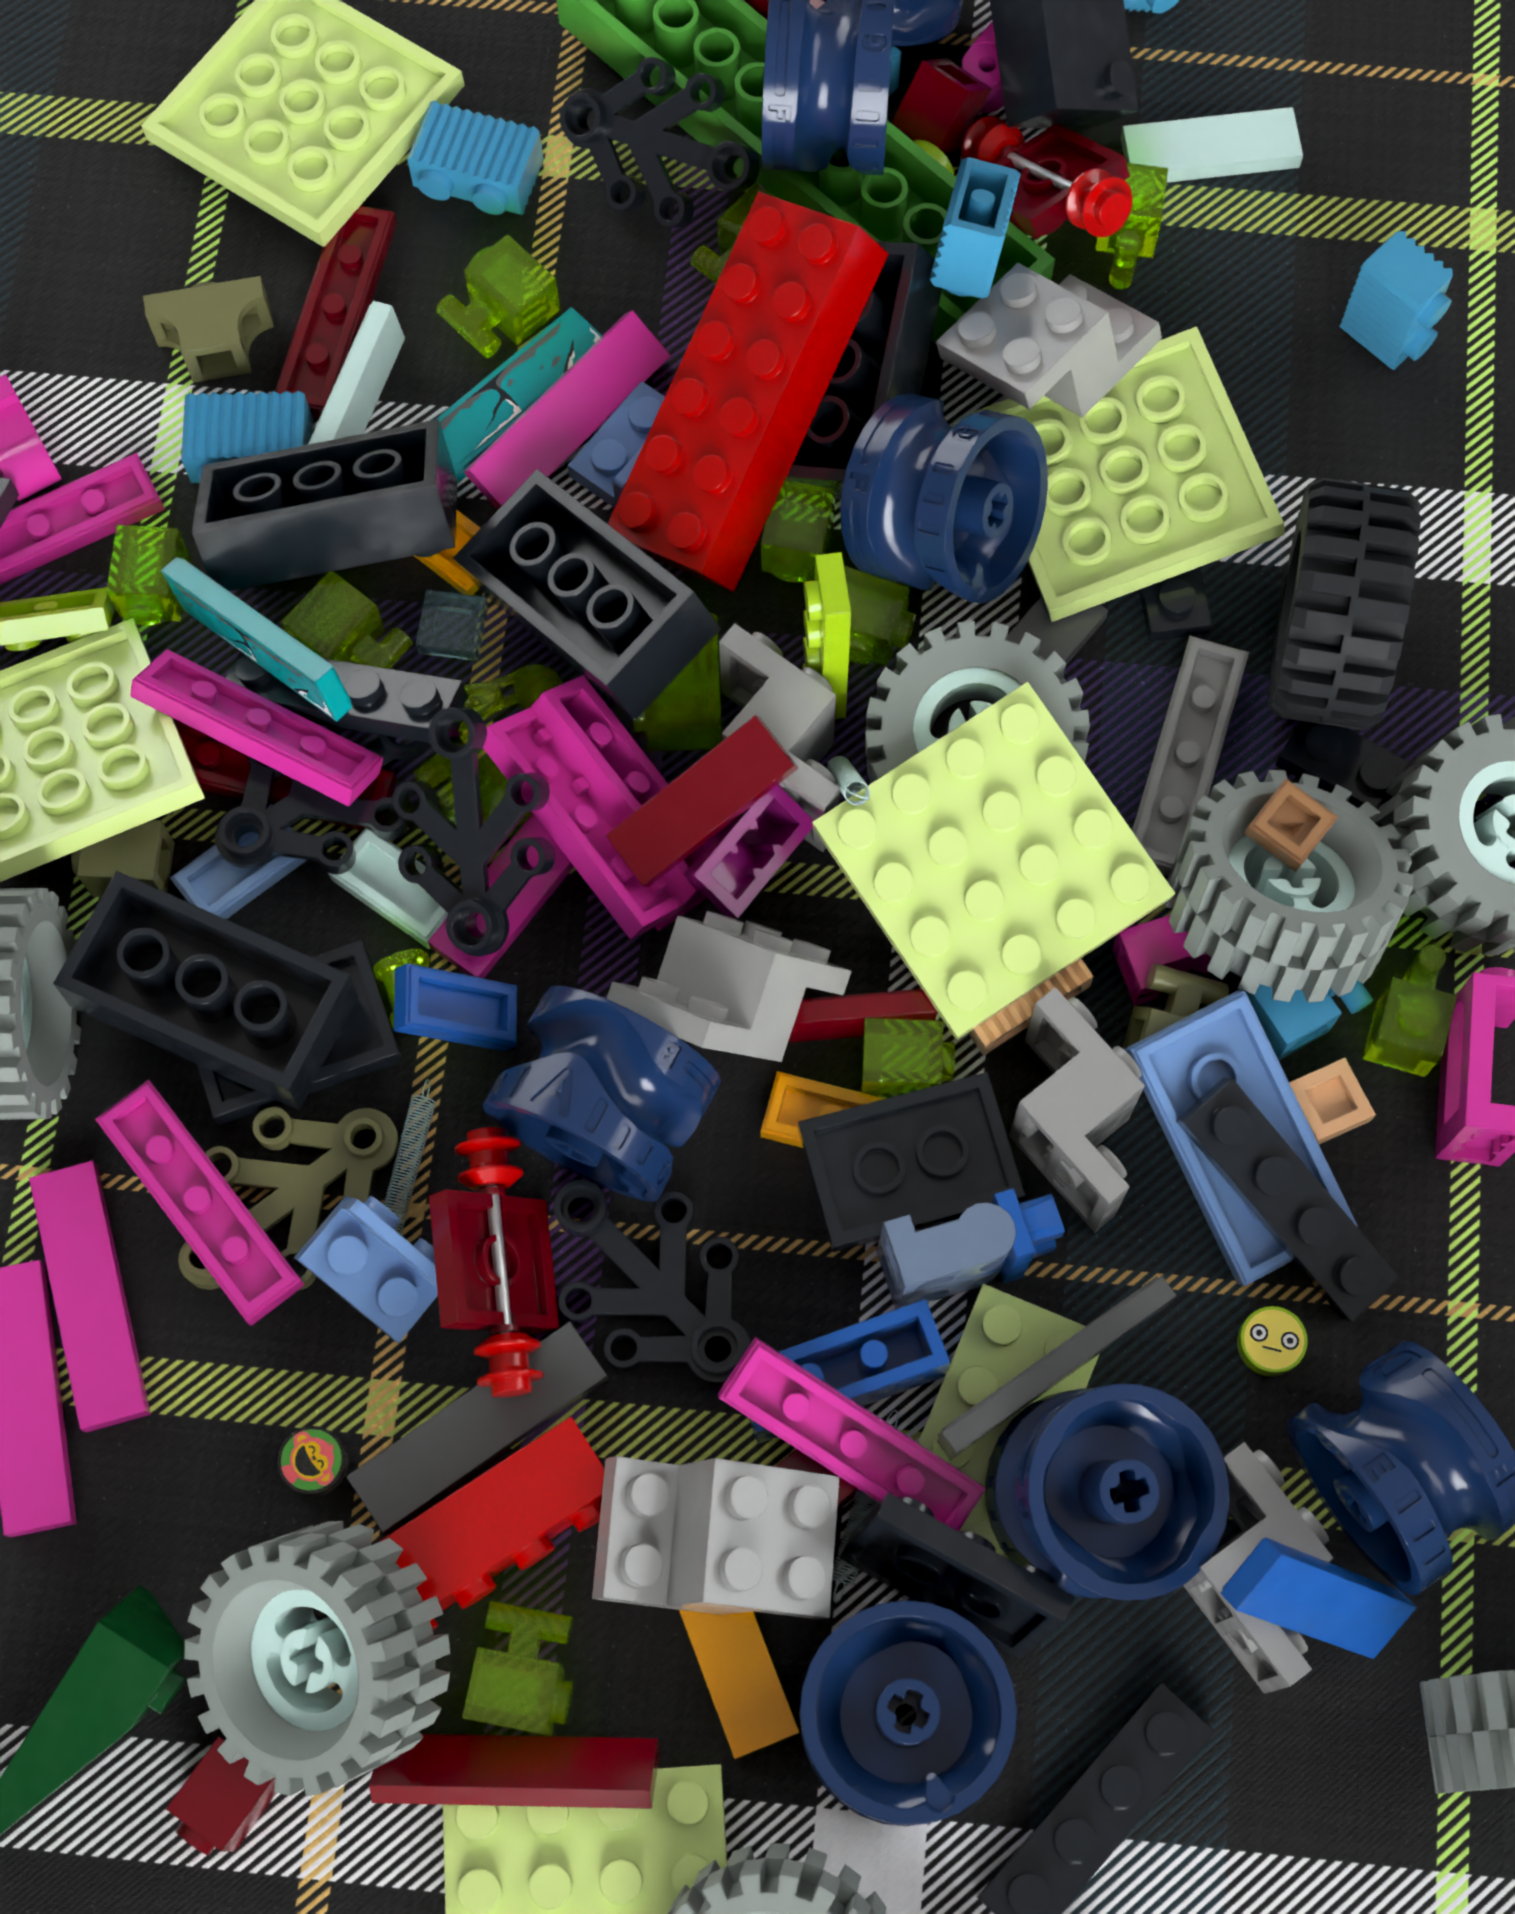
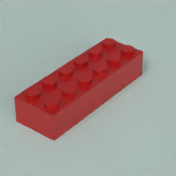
M758 191L608 521L610 527L646 555L732 592L735 591L889 255L860 226Z

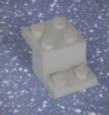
M1017 263L990 289L989 297L978 300L936 341V345L941 359L1029 410L1045 396L1078 416L1083 417L1162 339L1158 321L1071 274L1058 285Z
M734 623L719 641L722 694L743 709L722 733V741L754 715L761 717L799 767L778 785L815 821L838 806L840 800V788L837 786L835 777L827 768L819 763L834 744L836 694L833 693L829 682L818 672L808 667L800 670L783 658L781 650L770 638L759 632H754L751 635ZM812 828L804 839L823 852L826 846Z
M707 911L703 922L677 916L657 980L642 977L639 987L612 982L607 999L636 1012L676 1037L699 1047L782 1062L806 987L844 995L851 971L829 963L828 959L831 951L826 948L798 939L791 941L781 937L782 932L750 921H745L744 924L736 919Z
M1054 987L1035 1003L1024 1040L1054 1074L1019 1102L1009 1136L1095 1233L1115 1216L1130 1187L1124 1180L1127 1172L1120 1160L1107 1147L1103 1145L1097 1146L1129 1120L1145 1085L1139 1080L1142 1073L1134 1059L1119 1046L1111 1049L1095 1031L1097 1022L1087 1007L1074 997L1067 1000Z
M1244 1442L1224 1457L1229 1478L1230 1504L1228 1513L1242 1532L1214 1552L1209 1561L1200 1567L1201 1571L1183 1586L1265 1694L1292 1686L1312 1670L1302 1656L1308 1651V1647L1300 1633L1236 1611L1220 1592L1249 1554L1265 1537L1327 1562L1331 1561L1333 1557L1324 1546L1329 1542V1537L1320 1522L1305 1507L1296 1510L1280 1489L1285 1484V1481L1274 1462L1261 1450L1253 1453Z
M620 1456L606 1458L592 1599L716 1615L755 1611L811 1619L830 1618L839 1476L719 1458L683 1465Z

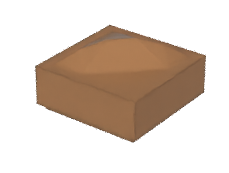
M1285 778L1249 824L1244 834L1296 872L1331 828L1338 816Z

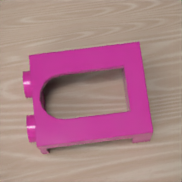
M1494 967L1483 969L1479 973L1474 972L1443 1011L1435 1159L1500 1167L1515 1153V1106L1491 1103L1494 1028H1508L1515 1020V970Z

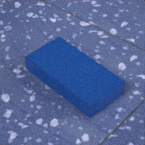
M406 963L395 969L394 1031L505 1052L516 1047L517 985Z

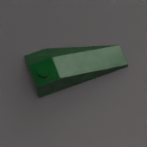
M141 1585L135 1588L97 1623L0 1777V1835L129 1732L150 1709L161 1715L182 1686L186 1677L178 1673L176 1669L185 1657V1642L152 1593Z

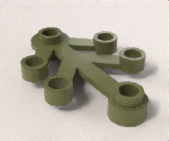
M269 1107L260 1111L253 1121V1133L263 1147L269 1150H281L289 1144L329 1151L309 1166L238 1158L232 1150L223 1146L210 1148L205 1154L212 1163L221 1158L231 1160V1170L224 1176L230 1187L241 1185L276 1189L249 1209V1212L264 1232H267L293 1212L287 1249L281 1252L289 1263L295 1259V1255L319 1227L325 1188L346 1173L344 1197H352L364 1203L371 1194L374 1172L391 1162L397 1152L399 1139L397 1129L392 1120L383 1112L372 1108H361L349 1112L336 1124L291 1119L283 1109ZM279 1119L285 1122V1129L280 1136L272 1139L264 1137L263 1130L269 1121ZM365 1129L374 1131L376 1139L370 1147L359 1149L354 1146L353 1140L359 1131ZM185 1242L178 1257L179 1268L184 1277L194 1286L201 1289L211 1290L219 1288V1284L207 1268H195L193 1263L195 1252ZM308 1269L300 1277L305 1286L299 1290L308 1288L316 1279V1276Z

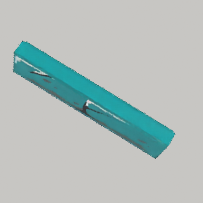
M572 307L436 418L440 421L457 477V484L466 477L464 471L602 337Z
M176 557L161 570L185 612L337 722L352 708V701L333 665L183 558L179 559Z

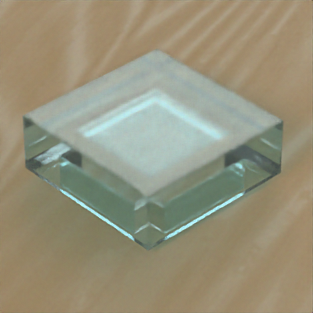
M426 590L416 640L418 654L478 661L489 607L487 598Z

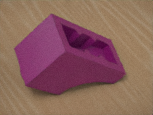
M777 785L706 841L702 851L684 875L725 916L739 918L811 831L814 820Z

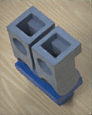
M1013 1188L994 1194L991 1203H977L967 1208L958 1220L915 1232L910 1215L886 1221L882 1227L876 1253L896 1310L924 1299L929 1303L981 1287L983 1284L993 1281L999 1273L1003 1283L1020 1279L1024 1276L1032 1258L1055 1251V1239L1062 1237L1065 1230L1052 1194L1019 1204Z

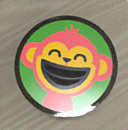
M307 1426L294 1431L285 1439L278 1454V1469L284 1482L297 1493L310 1497L322 1496L336 1489L343 1481L348 1469V1454L344 1444L334 1433L323 1427Z

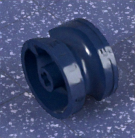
M769 0L762 111L763 169L803 172L827 169L831 156L842 148L847 154L852 169L861 174L883 176L894 0H827L818 9H815L809 0Z
M910 393L897 395L885 402L864 426L854 445L846 468L840 513L843 540L849 557L855 566L868 576L922 590H932L936 581L952 594L968 602L982 604L992 601L1003 594L1015 582L1034 549L1041 529L1048 491V466L1041 436L1034 425L1025 418L989 410L975 412L951 428L943 416L944 401Z
M566 986L549 987L546 989L540 1004L527 1023L530 1032L539 1040L541 1046L539 1059L512 1067L500 1073L483 1102V1109L507 1133L557 1165L616 1193L642 1201L653 1202L659 1200L672 1173L673 1156L666 1145L676 1148L683 1146L695 1132L720 1085L721 1079L718 1072L701 1054L687 1043L636 1012L587 991Z
M1406 1340L1398 1343L1389 1349L1387 1354L1379 1356L1363 1368L1359 1379L1362 1394L1359 1410L1348 1414L1332 1413L1318 1403H1314L1291 1417L1287 1426L1293 1450L1304 1473L1320 1500L1346 1536L1389 1582L1401 1591L1410 1595H1418L1448 1574L1452 1569L1453 1558L1447 1539L1454 1531L1462 1528L1470 1529L1488 1541L1497 1539L1515 1524V1452L1490 1413L1458 1375L1429 1350L1417 1343Z
M1111 1384L1090 1389L1069 1390L1048 1395L1028 1405L1010 1421L999 1436L989 1459L985 1479V1501L990 1526L1005 1555L1010 1561L1019 1566H1033L1047 1572L1056 1580L1057 1587L1075 1597L1146 1600L1166 1595L1183 1586L1201 1571L1200 1567L1209 1561L1216 1551L1226 1527L1230 1504L1229 1478L1224 1458L1211 1431L1201 1418L1181 1400L1162 1390L1140 1384Z
M905 1600L882 1603L860 1611L840 1624L829 1635L810 1663L802 1687L799 1720L802 1744L808 1761L823 1787L840 1804L861 1817L881 1824L906 1827L929 1824L958 1814L984 1795L997 1780L1009 1758L1016 1731L1017 1707L1013 1683L1004 1660L992 1642L973 1623L952 1610L931 1603ZM903 1704L912 1706L916 1712L914 1722L907 1726L898 1723L895 1715L896 1709Z

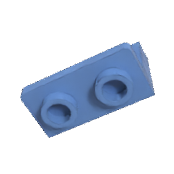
M641 381L568 464L569 477L615 508L665 396Z
M345 1196L294 1258L388 1337L400 1343L438 1296L433 1246L422 1238H419L414 1245L408 1242L394 1230L401 1220L374 1197L369 1196L362 1203L358 1199Z

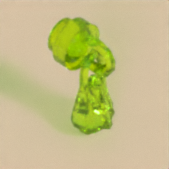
M529 664L518 668L514 673L488 682L464 685L469 696L464 707L474 709L483 719L515 703H519L521 708L526 710L535 703L543 692L562 685L564 682L553 669L540 664ZM511 684L515 693L503 697L501 688ZM465 721L461 723L459 732L468 730Z

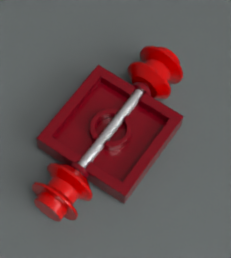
M986 116L974 122L963 138L961 146L962 160L970 157L1016 169L1021 174L1009 221L1023 233L1036 240L1059 229L1067 219L1074 226L1086 229L1093 236L1107 237L1116 233L1129 217L1133 197L1131 188L1125 181L1130 177L1125 156L1057 123H1054L1025 143L1024 136L1018 128H1007V123L1000 118Z
M485 1127L469 1131L467 1133V1141L455 1146V1153L469 1158L470 1166L469 1169L457 1176V1180L462 1185L477 1191V1193L445 1189L430 1195L429 1205L441 1328L490 1331L492 1336L487 1337L474 1349V1355L488 1359L489 1372L477 1379V1385L491 1387L492 1397L507 1398L531 1393V1382L544 1378L543 1371L531 1368L529 1364V1355L541 1348V1342L526 1333L544 1334L559 1329L546 1200L506 1196L505 1189L513 1185L524 1174L522 1168L509 1164L508 1156L509 1153L517 1150L521 1143L517 1138L506 1136L504 1128Z

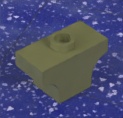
M261 276L221 283L201 282L193 285L191 288L143 296L145 315L158 347H171L181 351L193 383L251 373L249 349L253 340L263 331L274 328L272 310Z

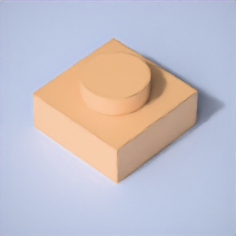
M1346 1058L1289 1082L1318 1144L1370 1122L1376 1115Z

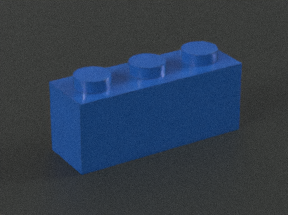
M926 1299L779 1351L861 1406L945 1377L950 1365V1360ZM749 1418L758 1444L778 1437Z

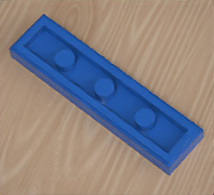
M1266 1537L1258 1543L1220 1592L1236 1611L1372 1659L1379 1654L1417 1608L1400 1590Z

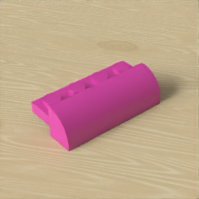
M584 675L543 692L530 708L493 723L486 728L487 737L483 749L507 780L516 774L529 772L538 773L545 778L550 790L549 799L543 808L532 811L630 940L654 927L658 931L676 921L677 916H683L706 898L684 875L702 851L705 843L653 885L644 887L606 837L611 830L669 784ZM525 781L521 787V795L524 801L529 804L533 798V789Z

